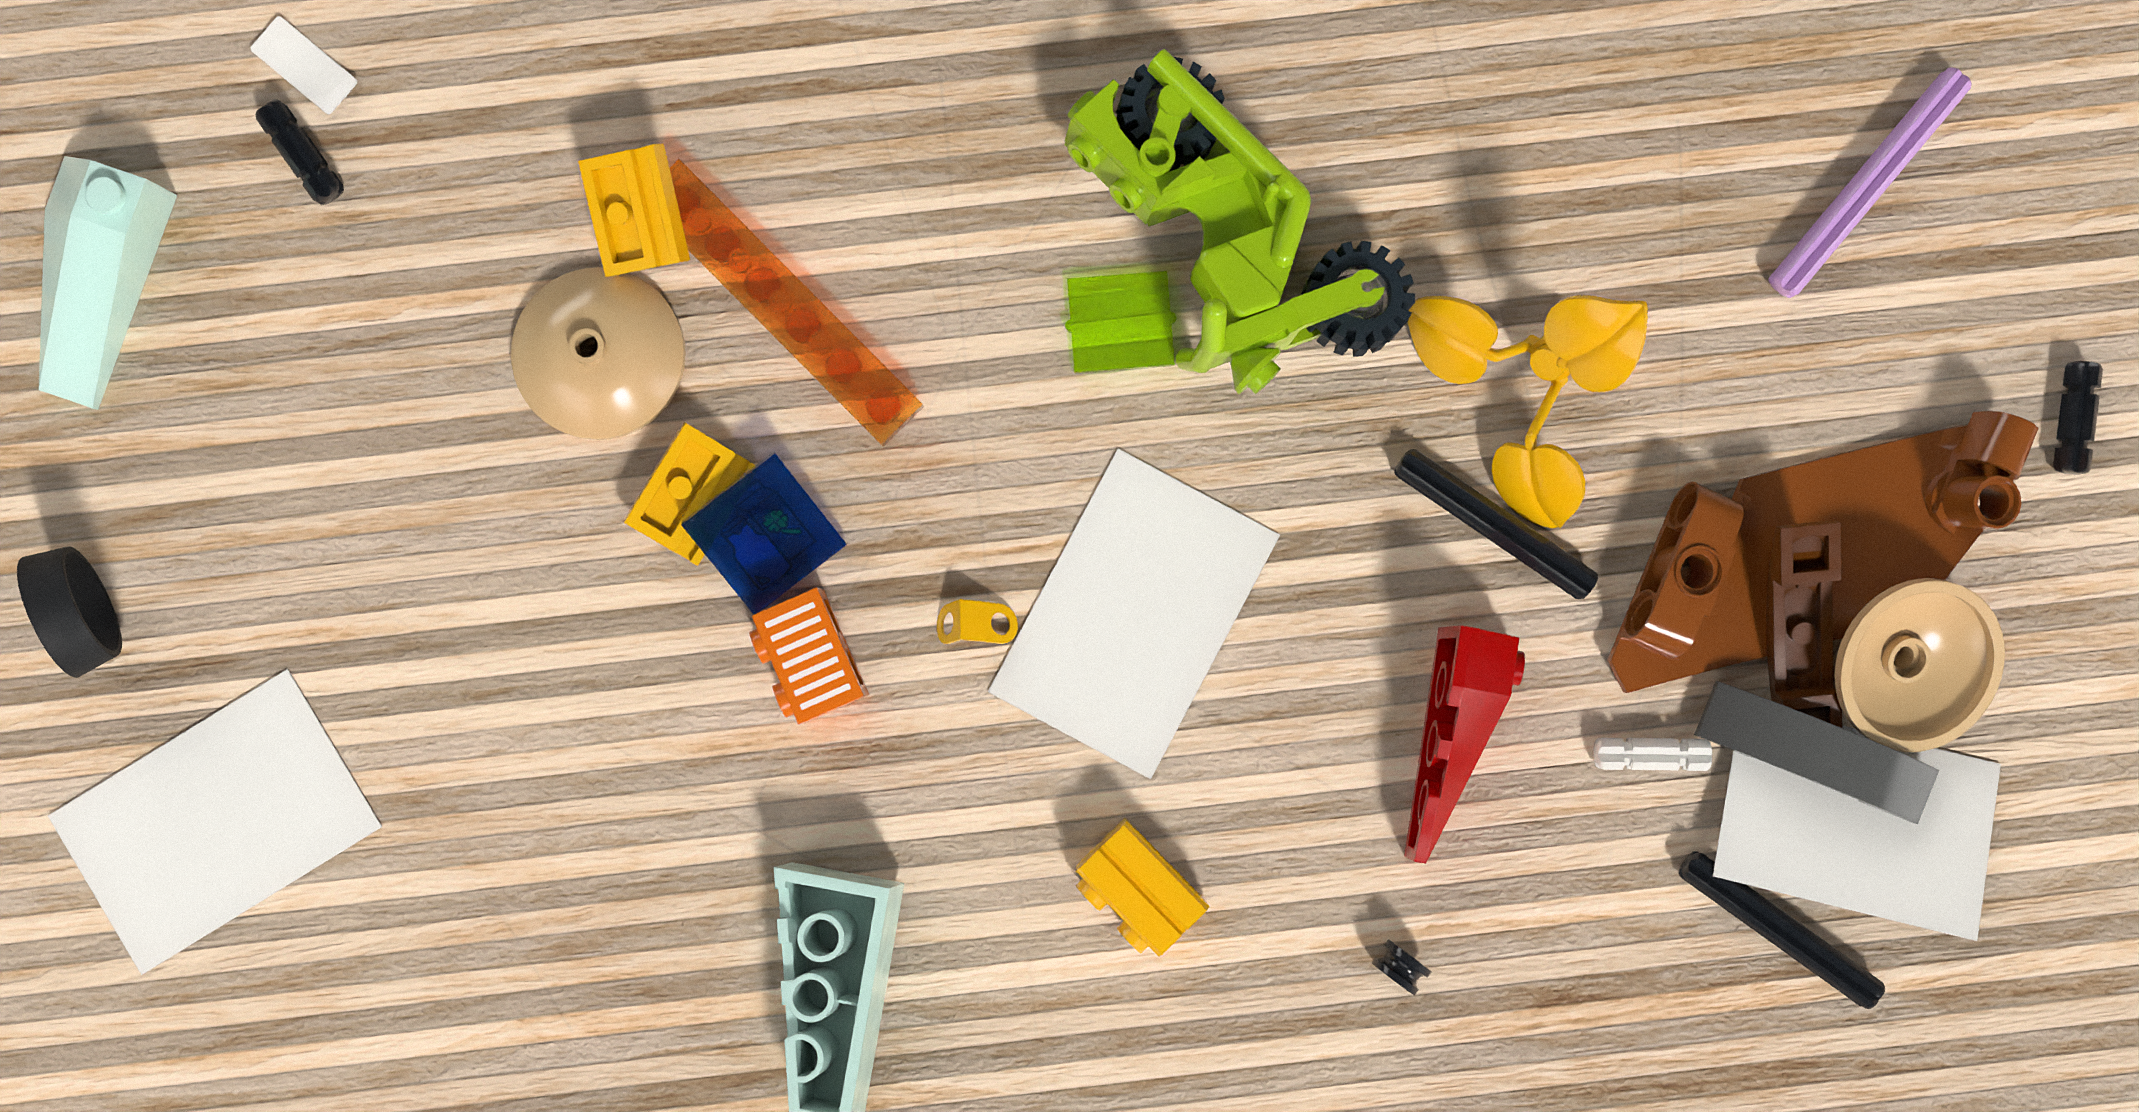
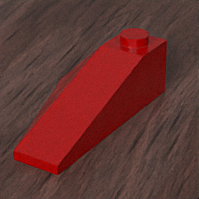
M1463 625L1438 627L1404 856L1413 862L1426 864L1511 697L1512 686H1519L1522 681L1525 653L1518 651L1519 637Z

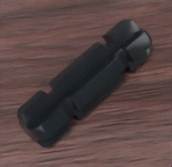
M276 99L269 101L265 106L259 108L255 114L257 122L266 134H270L272 143L296 177L301 178L303 181L302 185L312 200L320 205H326L341 196L344 192V185L334 171L329 170L327 161L303 127L300 128L298 126L297 119L288 106Z
M2074 361L2065 366L2063 386L2069 389L2068 394H2062L2056 439L2062 441L2061 448H2055L2053 461L2054 470L2057 472L2080 475L2091 470L2093 450L2087 448L2088 442H2094L2100 396L2094 394V389L2101 388L2103 368L2099 363Z

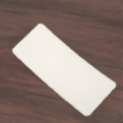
M280 16L272 21L251 46V51L328 115L337 108L357 84L356 78Z

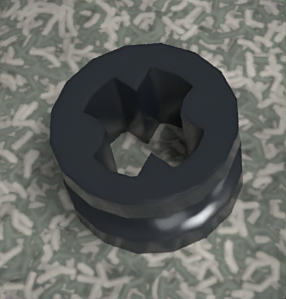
M1388 939L1384 944L1387 949L1385 956L1382 958L1375 957L1371 963L1415 996L1419 990L1416 985L1417 980L1420 977L1428 978L1432 971Z

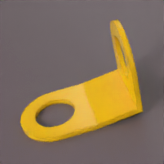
M959 599L944 605L937 619V635L944 644H951L960 640L1005 644L1014 639L1018 630V622L1014 612L1004 604ZM951 613L953 616V627L951 632L946 635L944 632V620L946 615ZM995 613L1004 614L1009 621V629L1004 635L997 634L992 628L991 620Z

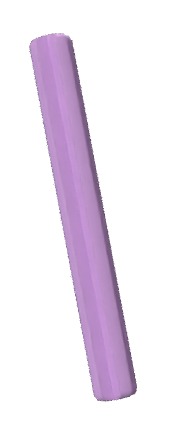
M1954 67L1947 68L1938 75L1771 274L1769 284L1772 288L1786 298L1798 295L1971 89L1972 83L1969 77Z

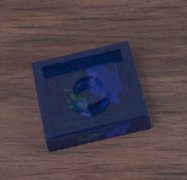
M775 451L681 522L682 527L753 614L759 613L847 545L843 537Z

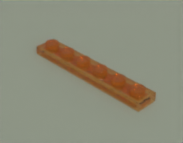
M678 159L670 167V173L688 251L884 447L924 408V405Z

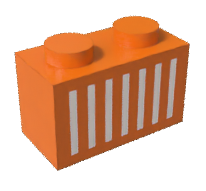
M816 587L752 615L757 629L750 631L749 635L763 664L769 661L772 662L780 681L773 685L772 688L778 705L786 718L794 715L798 725L807 723L869 695L824 589Z

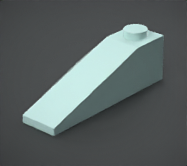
M64 156L45 207L39 363L40 391L93 409H99L177 198L176 194L148 179L92 160Z

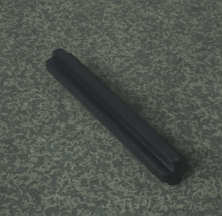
M1410 449L1398 462L1394 471L1396 477L1575 599H1584L1595 587L1599 578L1597 572L1418 450Z
M1693 851L1686 857L1678 871L1679 876L1859 1006L1871 1009L1877 1005L1879 999L1885 993V985L1882 981L1748 885L1713 877L1715 862L1705 854Z

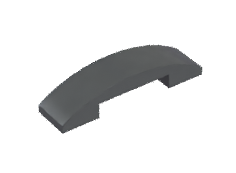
M1715 681L1694 734L1745 756L1758 759L1855 798L1859 802L1914 824L1919 823L1939 773L1938 769L1880 743L1719 681Z

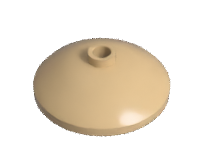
M599 267L584 268L566 273L542 287L523 309L517 321L511 343V365L514 379L528 406L538 417L553 428L566 434L589 440H607L623 437L644 428L654 421L675 396L685 367L686 351L683 331L674 310L666 299L650 284L630 273L605 277L603 268ZM588 338H596L598 342L596 353L591 357H583L580 352L582 342Z
M1935 578L1914 579L1883 591L1867 603L1853 619L1845 632L1837 653L1835 688L1845 717L1867 739L1900 752L1931 750L1955 740L1981 718L1998 690L2005 662V644L2000 624L1990 606L1980 596L1968 588L1951 581ZM1901 649L1900 656L1894 661L1897 652Z

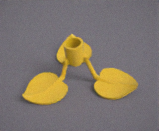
M1591 295L1567 297L1555 304L1546 315L1544 335L1542 337L1529 335L1522 342L1502 349H1494L1491 347L1496 342L1498 336L1497 325L1490 315L1479 306L1460 298L1448 296H1425L1416 299L1413 306L1408 310L1412 312L1407 321L1418 356L1424 365L1437 377L1456 384L1472 383L1477 381L1486 372L1487 359L1499 362L1515 355L1529 352L1530 366L1533 372L1539 378L1551 381V385L1526 433L1525 446L1512 442L1502 444L1496 450L1492 460V476L1500 496L1516 513L1535 524L1548 528H1561L1581 506L1585 496V478L1579 463L1567 451L1552 444L1537 446L1539 432L1561 388L1568 382L1570 374L1580 387L1591 392L1611 391L1622 385L1629 378L1640 359L1646 339L1648 321L1647 302L1640 300H1612Z

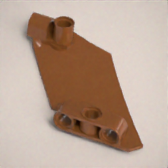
M1973 412L1967 424L1864 447L1741 478L1731 499L1693 481L1685 484L1675 495L1607 659L1623 693H1630L1767 656V580L1776 526L1828 520L1841 522V580L1832 581L1833 641L1843 639L1845 632L1857 614L1867 603L1883 591L1914 579L1935 578L1946 580L1984 529L2004 528L2017 518L2022 502L2020 491L2013 480L2019 479L2039 428L2024 418L2005 412ZM1687 558L1690 563V575L1684 583L1681 576V568Z

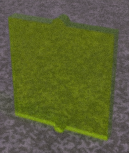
M1167 271L1067 278L1070 320L1065 323V329L1071 333L1074 374L1171 367L1175 365L1172 325L1176 322L1177 316L1174 312L1170 311Z

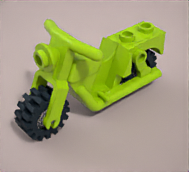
M1163 49L1152 59L1148 68L1143 64L1136 69L1133 78H1128L1115 113L1117 117H1115L1113 112V103L1119 84L1114 79L1097 94L1093 91H1088L1072 106L1067 114L1070 123L1064 145L1067 147L1071 158L1080 168L1087 172H1093L1109 188L1112 198L1123 210L1134 213L1145 225L1148 224V227L1189 212L1196 215L1202 225L1203 247L1190 274L1192 285L1205 303L1202 310L1201 340L1195 349L1183 348L1178 351L1175 360L1180 369L1206 373L1212 368L1230 362L1235 391L1241 394L1249 387L1257 394L1281 370L1274 362L1281 353L1280 350H1286L1318 338L1316 341L1323 347L1326 346L1329 340L1336 343L1333 353L1344 355L1348 349H1353V357L1363 356L1369 349L1373 354L1381 350L1387 342L1389 343L1409 320L1412 312L1408 310L1415 303V293H1407L1414 284L1411 274L1401 277L1399 272L1405 266L1404 262L1398 257L1390 264L1385 260L1390 250L1381 245L1376 253L1370 252L1372 242L1361 241L1356 249H1353L1352 242L1350 241L1342 243L1336 252L1333 248L1329 250L1308 276L1301 295L1278 306L1311 205L1310 192L1279 159L1222 105L1225 99L1222 89L1215 92L1212 91L1216 79L1210 73L1203 80L1198 77L1202 68L1199 64L1192 62L1189 71H1187L1182 66L1183 58L1173 57L1166 49Z

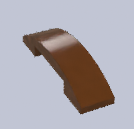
M1828 520L1779 525L1775 529L1770 553L1766 597V643L1771 701L1843 728L1842 709L1837 698L1836 688L1833 687L1832 581L1841 580V522Z

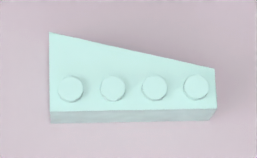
M794 862L774 867L775 889H778L780 909V918L777 919L778 944H782L784 980L781 981L782 1005L786 1007L787 1038L784 1040L789 1112H865L904 883Z

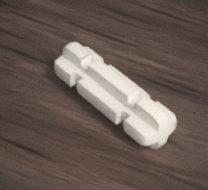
M1598 738L1595 740L1593 749L1595 766L1603 770H1623L1624 765H1626L1627 769L1678 771L1681 766L1682 770L1706 771L1710 769L1712 764V747L1710 741L1706 739H1682L1679 743V740L1674 738H1627L1626 742L1623 741V738Z

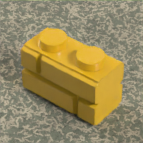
M1126 818L1117 824L1075 866L1076 872L1082 877L1075 885L1077 889L1097 910L1101 911L1108 904L1122 918L1123 922L1117 927V930L1140 954L1149 946L1158 957L1163 955L1210 907L1207 901Z

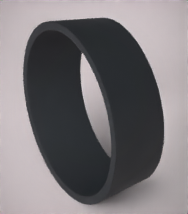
M69 546L20 558L17 564V581L26 613L45 650L66 674L76 678L80 677L121 653V630L112 602L99 576L78 550Z

